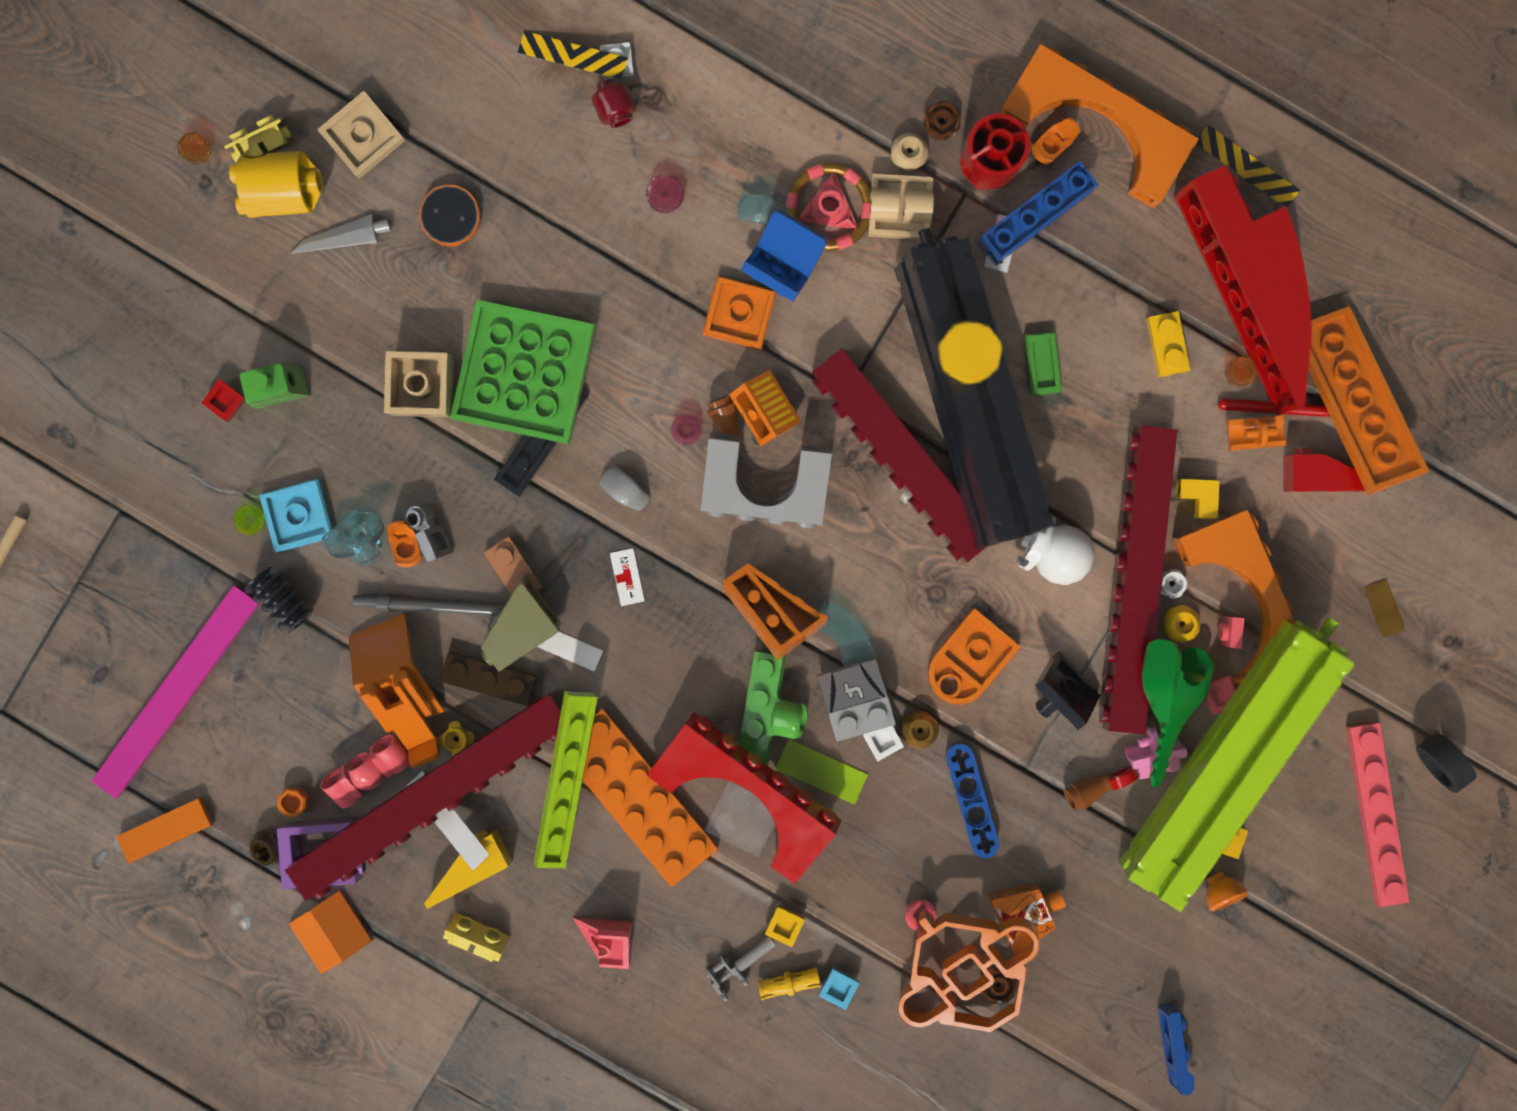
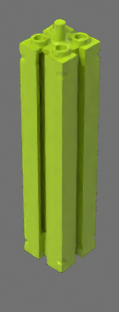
M1328 617L1319 631L1316 632L1296 620L1294 625L1286 620L1282 622L1278 628V633L1271 638L1242 683L1235 690L1133 838L1129 849L1125 850L1120 857L1119 862L1122 868L1125 869L1124 872L1130 881L1148 892L1151 891L1160 900L1182 912L1188 903V898L1194 895L1341 685L1344 675L1348 674L1355 665V663L1346 658L1349 653L1348 651L1328 640L1339 623Z

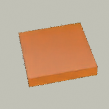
M718 275L703 336L761 351L777 292Z

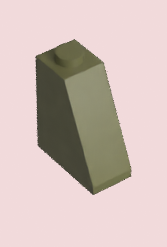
M526 575L518 581L481 646L484 660L490 666L494 665L499 672L557 634L560 630L561 621Z

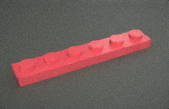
M1370 722L1346 726L1375 905L1385 907L1409 903L1381 724L1379 722Z

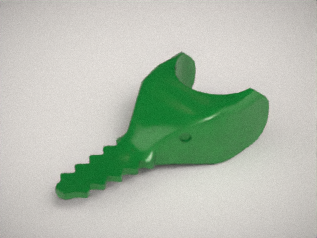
M1156 639L1148 644L1142 669L1143 689L1161 729V734L1157 738L1159 746L1155 750L1156 758L1152 763L1154 769L1150 773L1151 786L1156 788L1160 787L1162 781L1166 778L1165 771L1169 767V758L1173 754V747L1177 743V737L1181 733L1183 725L1207 696L1214 669V660L1208 651L1199 648H1187L1181 652L1174 642L1163 639Z

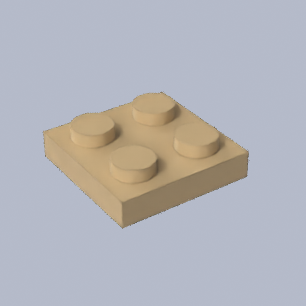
M365 91L361 92L317 129L358 179L363 177L406 141Z

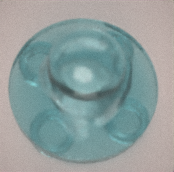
M357 510L349 511L343 515L342 522L322 537V541L332 557H351L350 563L354 562L358 566H367L374 563L381 554L380 547L382 543L379 541V538L384 532V523L376 513L365 512L359 514Z

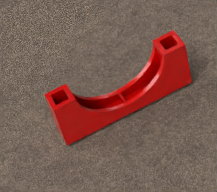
M695 712L690 715L647 774L650 779L669 793H672L677 787L687 781L706 777L727 780L750 791L768 809L777 828L778 850L770 867L794 884L836 836L842 821L832 809L823 807L807 791L797 788L787 780L784 774L771 769L763 763L758 755L745 750L732 736L722 733L713 726L709 719L699 716Z

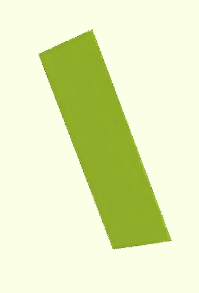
M788 739L775 768L854 805L868 774L790 739Z

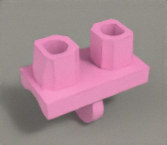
M1154 726L1146 729L1147 737L1137 739L1138 744L1124 747L1125 756L1133 769L1137 770L1140 775L1139 779L1149 778L1150 773L1153 771L1152 763L1156 758L1155 750L1159 746L1157 738L1160 736ZM1178 737L1177 743L1173 747V754L1169 758V767L1166 769V772L1181 770L1182 758L1188 757L1187 749L1185 746H1182Z

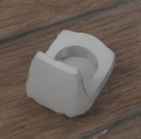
M614 465L604 472L600 486L613 499L637 511L647 506L650 499L649 495L624 470Z

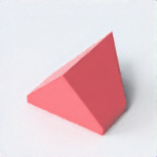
M573 917L597 956L599 967L629 969L633 921Z

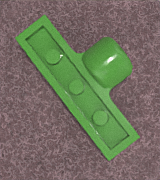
M755 651L739 745L748 752L758 755L763 763L768 766L774 736L790 739L801 737L807 723V708L802 703L784 700L781 697L787 656L777 661L771 653Z

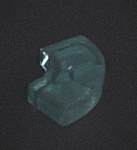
M822 601L820 612L829 618L826 625L818 631L829 635L837 642L842 653V666L872 659L873 652L869 637L859 621L842 607Z

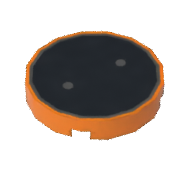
M442 185L434 188L424 197L420 205L419 220L423 231L432 241L442 246L456 247L475 236L480 227L481 211L477 201L469 191L458 185Z

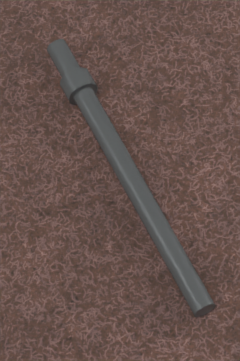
M379 593L378 596H353V607L376 608L380 612H391V609L498 617L504 606L498 604L392 597V594Z

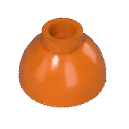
M1224 872L1217 873L1207 879L1209 886L1206 891V902L1210 911L1216 912L1244 899L1248 894L1247 889L1241 882L1234 878L1226 877Z

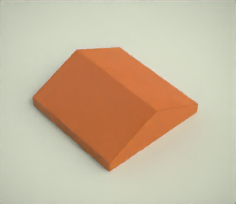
M341 890L288 923L321 974L340 964L373 941Z

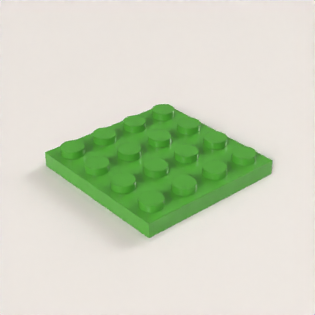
M476 300L450 419L570 445L596 325Z

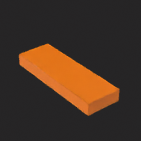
M202 797L115 837L129 864L212 826L214 822Z

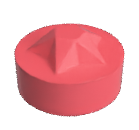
M917 900L907 906L905 919L911 929L919 931L923 928L919 923V914L925 909L934 920L937 919V911L932 903L926 900Z

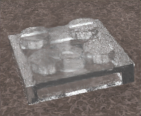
M728 781L704 831L759 857L775 822L768 809L755 795L740 785Z

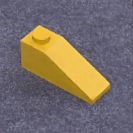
M483 829L474 834L489 853V856L472 870L462 856L459 855L424 903L427 909L509 867L513 859L497 829L489 833L486 829Z

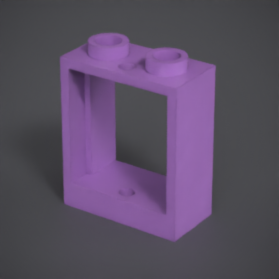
M358 817L286 823L277 828L282 890L296 889L284 870L289 864L301 857L299 834L341 831L356 821ZM366 861L357 867L359 872L345 882L340 878L332 883L331 886L356 884L363 878V874L366 872Z

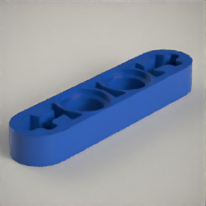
M955 742L946 749L945 759L970 846L977 856L991 858L998 852L999 840L976 760L969 746L962 742ZM956 749L967 753V756L963 758L966 769L972 766V771H963L955 775V771H961L959 763L951 758L956 755ZM966 777H971L976 781L975 790L969 794L961 792L959 786L962 779ZM975 806L982 807L985 813L982 821L977 823L971 822L968 819L969 810ZM989 824V829H983L986 838L992 840L993 843L988 845L989 850L984 851L982 847H977V844L981 843L979 832L975 831L972 833V829H982Z

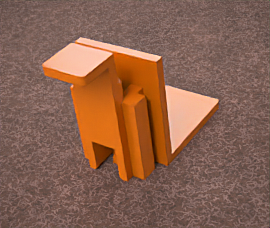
M401 614L351 634L349 636L353 686L386 733L392 734L395 732L408 751L409 764L412 768L438 759L440 757L438 738L426 719L443 713L444 707L413 663L406 616Z

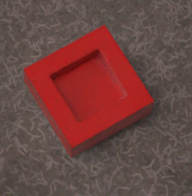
M218 379L201 403L224 421L230 422L246 399L243 394L227 382Z

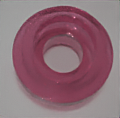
M691 415L679 416L672 423V437L681 445H692L701 436V425ZM690 425L692 433L689 436L682 435V426Z

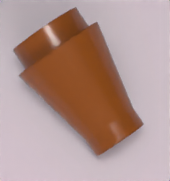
M730 396L707 403L709 407L707 413L720 434L741 436L737 408Z
M1102 773L1095 777L1070 783L1069 788L1064 790V795L1074 811L1080 809L1085 811L1112 788L1108 777Z

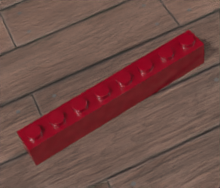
M841 348L816 368L812 373L815 378L812 384L822 396L826 393L834 401L831 407L841 419L847 417L853 425L850 431L860 443L863 441L868 443L872 448L869 454L880 467L885 464L892 473L888 477L899 491L902 488L906 490L910 495L907 501L918 514L923 511L930 520L927 526L937 538L941 535L949 544L945 547L949 554L956 561L961 559L963 562L968 563L985 548L976 549L973 539L974 533L970 529L961 495Z

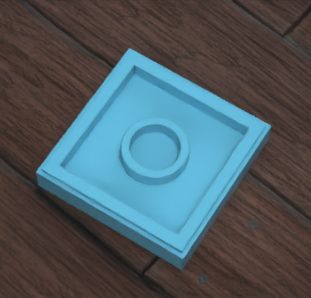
M317 478L259 494L275 553L336 537L321 479Z

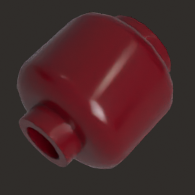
M608 79L597 85L598 91L593 94L591 100L601 123L610 125L611 128H618L633 120L632 115L637 107L627 84L623 82L615 83L614 79Z

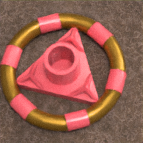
M819 163L807 168L793 181L787 193L785 210L786 213L802 223L852 229L853 231L835 240H828L824 251L842 250L856 243L868 230L872 202L870 199L871 190L863 177L851 167L838 163ZM824 174H831L798 218L797 206L801 189L808 181ZM837 175L843 176L847 181L856 186L861 195L862 208L858 225L855 222Z

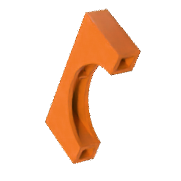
M1042 44L1039 45L1000 111V114H1008L1019 120L1025 128L1040 114L1064 106L1083 107L1104 115L1122 131L1133 153L1134 177L1128 194L1153 209L1161 203L1199 138L1193 136L1192 130L1181 124H1173L1167 120V116L1157 109H1148L1140 104L1141 101L1133 94H1123L1115 89L1114 84L1108 79L1093 76L1088 73V69L1083 64L1075 61L1070 62L1063 58L1061 52L1052 46L1045 47Z
M1248 510L1235 511L1172 538L1183 566L1192 567L1203 563H1214L1226 567L1246 582L1257 599L1262 617L1261 640L1257 652L1250 663L1242 671L1231 677L1236 689L1242 683L1271 638L1278 633V628L1282 622L1286 620L1293 625L1295 623L1292 616L1295 613L1291 601L1283 595L1280 588L1283 586L1281 576L1277 570L1272 569L1269 558H1271L1270 550L1264 541L1261 542L1257 530H1259L1257 519L1252 513L1249 514Z

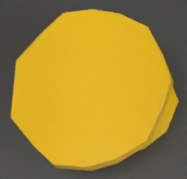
M968 322L954 325L939 345V355L943 370L964 383L979 382L990 376L998 367L1002 345L989 327Z

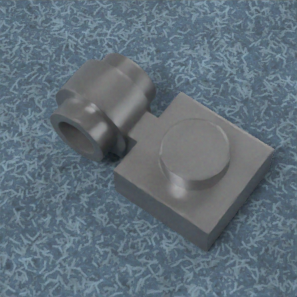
M419 504L408 509L405 521L409 527L415 530L420 529L421 532L415 534L427 563L454 553L443 526L435 527L433 509L426 504Z

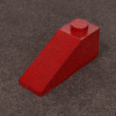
M1313 448L1294 449V454L1283 456V492H1366L1355 469L1325 454H1313Z

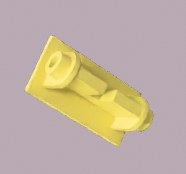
M271 114L256 122L258 128L250 132L243 128L229 135L231 141L224 147L227 149L233 146L235 151L231 155L235 162H237L240 156L263 155L264 153L258 144L262 141L269 152L288 143V139L292 135L287 126L281 128L279 125L284 119L283 116L275 119Z
M456 912L447 925L443 936L444 939L448 940V944L468 951L470 944L475 945L473 954L490 962H493V960L500 961L504 948L510 938L509 935L495 928H490Z

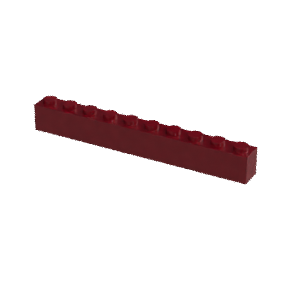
M1141 425L1134 427V432H1130L1128 437V450L1132 451L1131 460L1127 462L1124 478L1128 481L1127 493H1123L1121 509L1125 511L1124 523H1120L1118 530V540L1122 541L1121 553H1117L1115 559V571L1119 572L1118 583H1114L1112 588V601L1115 602V612L1109 617L1108 628L1109 632H1112L1111 644L1107 645L1105 660L1109 662L1108 674H1104L1102 681V691L1106 693L1105 705L1101 704L1099 710V722L1103 723L1102 728L1108 731L1146 734L1149 702L1143 689L1142 669L1146 647L1150 642L1156 640L1178 429Z
M548 692L289 864L284 871L305 901L313 896L316 900L322 898L333 889L331 887L332 883L340 878L343 882L349 880L359 872L357 868L365 861H368L369 864L374 863L386 854L383 849L392 843L396 847L412 837L410 831L419 825L422 829L428 827L438 819L437 813L445 808L448 811L455 809L464 802L462 797L470 791L477 794L490 785L488 779L497 773L502 777L516 767L514 762L522 756L529 759L542 750L540 744L549 738L552 742L556 741L561 709Z

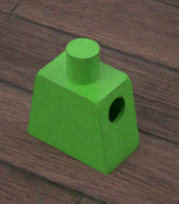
M279 363L240 373L246 403L253 409L310 396L303 366ZM287 376H291L292 385L289 383Z

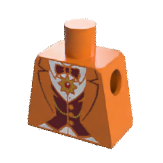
M1035 883L987 894L1000 924L1013 917L1025 918L1035 925L1039 940L1056 928L1050 913L1066 907L1059 890L1043 896ZM1015 930L1005 935L1014 955L1029 947L1033 942L1031 936L1024 931Z

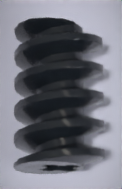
M268 567L247 584L245 591L247 594L255 593L253 601L255 603L264 602L261 607L262 611H272L269 616L270 620L274 622L280 620L277 626L280 631L289 629L287 633H290L303 624L311 616L314 609L312 607L303 611L302 607L306 602L305 598L295 602L294 598L298 590L295 589L287 592L286 589L290 581L287 580L279 583L278 579L282 572L279 571L271 574L270 570L272 567Z

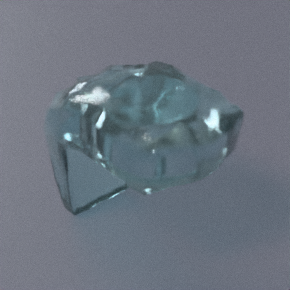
M744 194L737 204V217L745 222L767 225L775 210L781 209L786 212V207L778 200L765 195Z

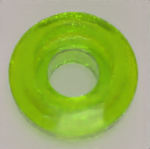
M244 505L234 514V526L244 535L257 534L264 527V513L257 506ZM250 514L255 519L251 526L246 523V517Z

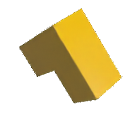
M1176 480V499H1195L1194 518L1218 519L1220 481Z

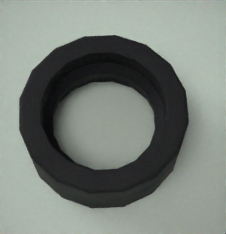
M1434 733L1416 746V752L1425 767L1451 792L1458 793L1476 780L1477 775L1469 760L1442 734Z

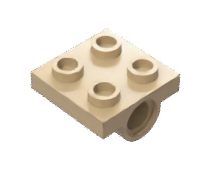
M872 173L870 198L872 202L869 214L868 237L920 240L918 231L930 228L934 203L933 177Z

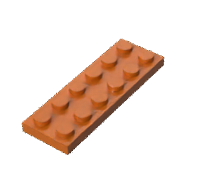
M1350 306L1311 320L1312 339L1309 372L1367 495H1372L1428 473L1429 469Z
M603 708L594 715L582 780L672 888L716 852L718 846L674 792L669 793L647 776L652 766Z

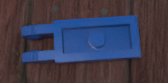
M1161 1004L1158 1007L1168 1080L1181 1095L1188 1096L1195 1089V1079L1188 1072L1187 1061L1190 1060V1052L1183 1037V1031L1186 1030L1183 1014L1171 1004Z

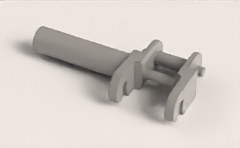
M768 936L739 958L732 966L729 963L731 961L729 957L725 958L721 955V961L713 968L705 967L707 972L705 976L712 979L711 986L718 995L722 996L723 1001L726 1002L728 996L721 988V983L732 975L737 976L739 980H742L743 985L747 986L749 982L742 971L777 944L773 938ZM725 966L729 972L718 979L715 973Z

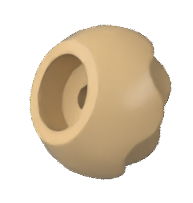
M906 132L899 135L891 145L892 162L905 171H914L927 161L928 145L919 134ZM910 148V149H912L913 152H912V153H908V152H907V149Z

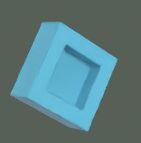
M832 966L819 991V997L846 1010L860 981Z

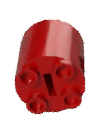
M995 113L985 116L978 121L960 151L961 169L968 181L979 190L998 189L1012 181L1029 155L1030 139L1026 128L1019 120L1008 114Z

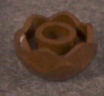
M939 101L929 106L923 117L925 131L937 140H946L953 137L960 129V111L946 101ZM943 119L945 123L941 124L939 120Z
M993 966L994 983L982 991L981 994L992 1004L1009 1002L1015 996L1018 981L1015 978L1005 977L997 966ZM997 982L1001 983L999 987L995 985Z

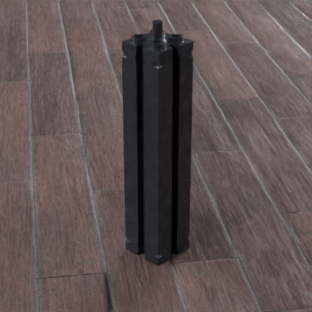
M930 228L918 231L921 244L910 248V252L902 258L903 262H900L894 271L897 281L901 285L900 292L970 529L974 533L975 546L978 550L1029 536L1055 525L1052 515L1048 512V501L1003 351L1001 350L997 369L986 379L979 382L964 383L948 374L942 368L939 345L954 325L967 322L978 323L989 327L999 340L976 260L971 254L972 247L969 237L960 240L957 239V236L948 237L939 241V247H935Z

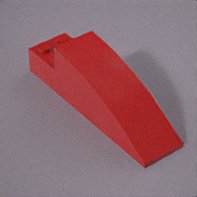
M1224 165L1193 179L1174 198L1266 394L1275 409L1276 415H1281L1300 408L1306 403L1312 324L1305 265L1287 206L1252 221L1251 208L1242 199L1238 191V181L1235 175L1229 172L1227 166Z

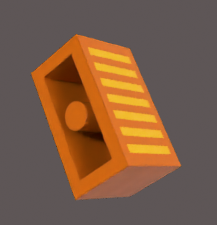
M770 369L743 383L729 394L761 447L802 422Z

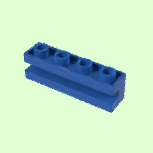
M1079 161L983 234L977 243L994 266H997L1090 195L1099 184L1083 163Z

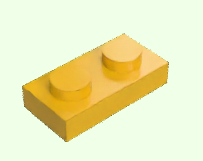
M1179 311L1146 318L1157 377L1160 378L1191 371Z

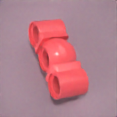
M393 734L384 735L374 745L369 747L370 752L357 754L347 766L343 764L340 768L327 774L322 780L321 789L340 808L345 809L352 806L359 798L364 796L363 790L370 791L377 788L384 781L385 776L389 779L392 775L402 772L409 765L408 751Z

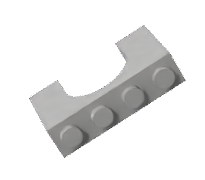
M710 433L701 501L702 511H707L708 515L723 517L725 513L737 515L738 519L753 521L755 517L766 518L772 524H785L786 521L798 522L797 525L803 528H815L816 525H823L832 459L831 447L801 444L798 474L792 488L780 497L762 499L746 491L738 478L737 465L741 436Z

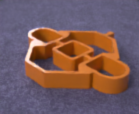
M926 909L920 912L919 923L923 928L917 932L911 982L900 993L899 1013L902 1019L915 1027H925L938 1020L941 1024L992 1032L1019 1015L1027 969L1026 963L1036 956L1039 949L1038 931L1035 925L1021 917L1009 918L998 925L993 920L945 913L934 920ZM944 927L981 932L980 946L986 954L983 955L976 946L970 944L943 961L942 976L945 981H942L932 968L918 966L921 942ZM1019 930L1029 934L1033 939L1032 944L1009 960H1005L992 944L1011 931ZM972 958L985 975L965 987L952 972V969L967 959ZM992 964H995L1005 977L1018 979L1014 1003L995 1015L984 1017L955 1011L956 998L950 991H955L959 998L964 1001L970 1000L994 983ZM929 984L944 1000V1002L925 1013H916L910 1010L905 1003L907 998Z

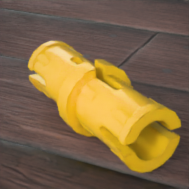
M817 967L794 973L786 971L781 976L758 980L761 1000L785 994L793 996L795 992L821 987Z

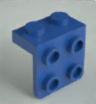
M777 209L772 214L756 248L746 259L741 271L750 275L752 279L773 289L780 296L794 302L806 285L828 243V239L783 210Z

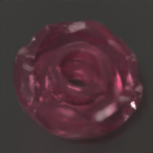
M658 175L651 180L647 187L646 199L655 211L670 213L677 210L683 202L684 189L676 177ZM664 192H667L668 196L663 197L662 194Z

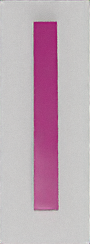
M234 585L94 776L92 779L94 784L115 799L123 794L261 603H255L253 596L247 594L238 585Z

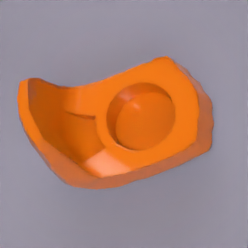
M1070 117L1058 121L1032 144L1033 155L1041 163L1050 165L1073 143L1081 131L1080 126Z
M395 521L387 526V533L397 566L407 568L417 565L422 561L423 557L415 536V530L404 521Z

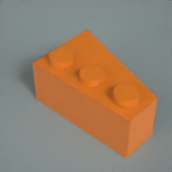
M748 563L723 581V591L777 661L824 627L829 617L821 612L819 613L804 603V600L798 596L795 597L780 587V584Z

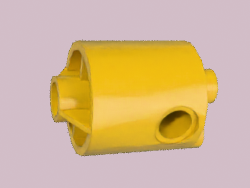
M302 150L268 153L261 156H240L236 164H231L229 167L230 179L233 184L236 183L238 193L235 199L237 212L239 215L246 214L248 218L313 213L323 192L321 172L312 163L306 152Z

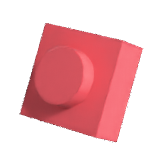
M1223 616V622H1220L1218 627V639L1221 640V646L1242 649L1244 618Z

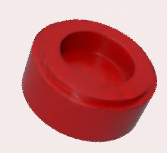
M1127 766L1112 773L1108 777V781L1112 790H1117L1135 782L1140 778V775L1132 766Z

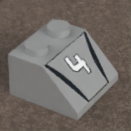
M876 658L817 674L836 742L896 725Z

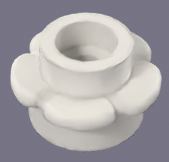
M1169 569L1168 572L1163 571L1160 594L1165 597L1169 596L1171 599L1180 597L1187 588L1186 577L1178 569ZM1174 581V586L1171 587L1169 582Z

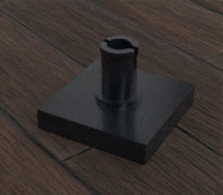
M1057 652L1049 659L1035 684L1037 689L1045 696L1035 704L1037 711L1043 717L1048 718L1056 710H1059L1077 730L1087 724L1101 696L1060 652Z

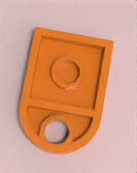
M972 608L931 658L927 672L929 684L935 694L948 703L958 705L970 703L983 694L1021 646L979 611ZM953 677L956 680L957 688L953 693L946 694L942 692L940 684L944 678Z

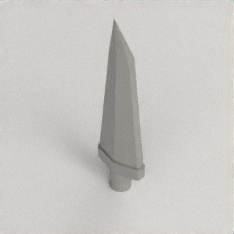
M372 214L367 215L364 218L306 238L289 254L378 243L377 234L391 231V224L388 219L375 222Z

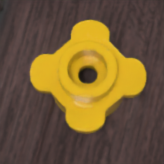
M459 721L450 722L448 725L449 729L438 737L439 745L451 752L452 755L464 749L468 744L473 743L475 739L473 732H467L463 729ZM455 736L459 738L458 742L454 741Z

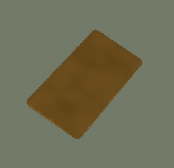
M1382 580L1365 587V593L1382 637L1386 638L1404 631L1405 626L1387 580Z

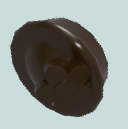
M267 831L257 832L249 846L252 857L256 862L264 866L278 864L280 862L278 837Z

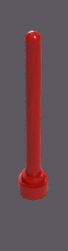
M1223 398L1218 402V408L1223 411L1276 414L1270 401ZM1305 404L1300 408L1284 413L1285 415L1330 417L1326 406L1320 404Z

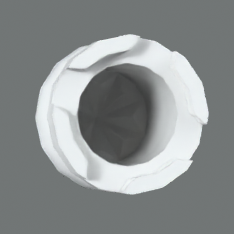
M1052 516L1055 525L1056 517ZM1065 524L1053 526L1023 538L1021 545L1026 548L1022 557L1016 556L1015 565L1027 571L1036 566L1039 574L1049 582L1069 585L1081 581L1091 571L1095 559L1094 545L1089 536L1079 528Z

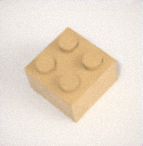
M385 351L384 413L391 416L450 418L454 397L455 357L449 353Z

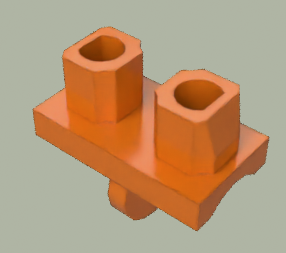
M1284 415L1226 421L1229 451L1287 445L1284 434Z

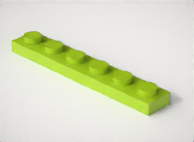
M564 692L533 862L537 868H566L598 699L595 693Z

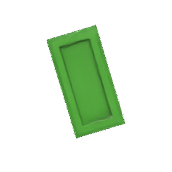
M1056 331L1024 335L1030 396L1061 393L1062 385Z

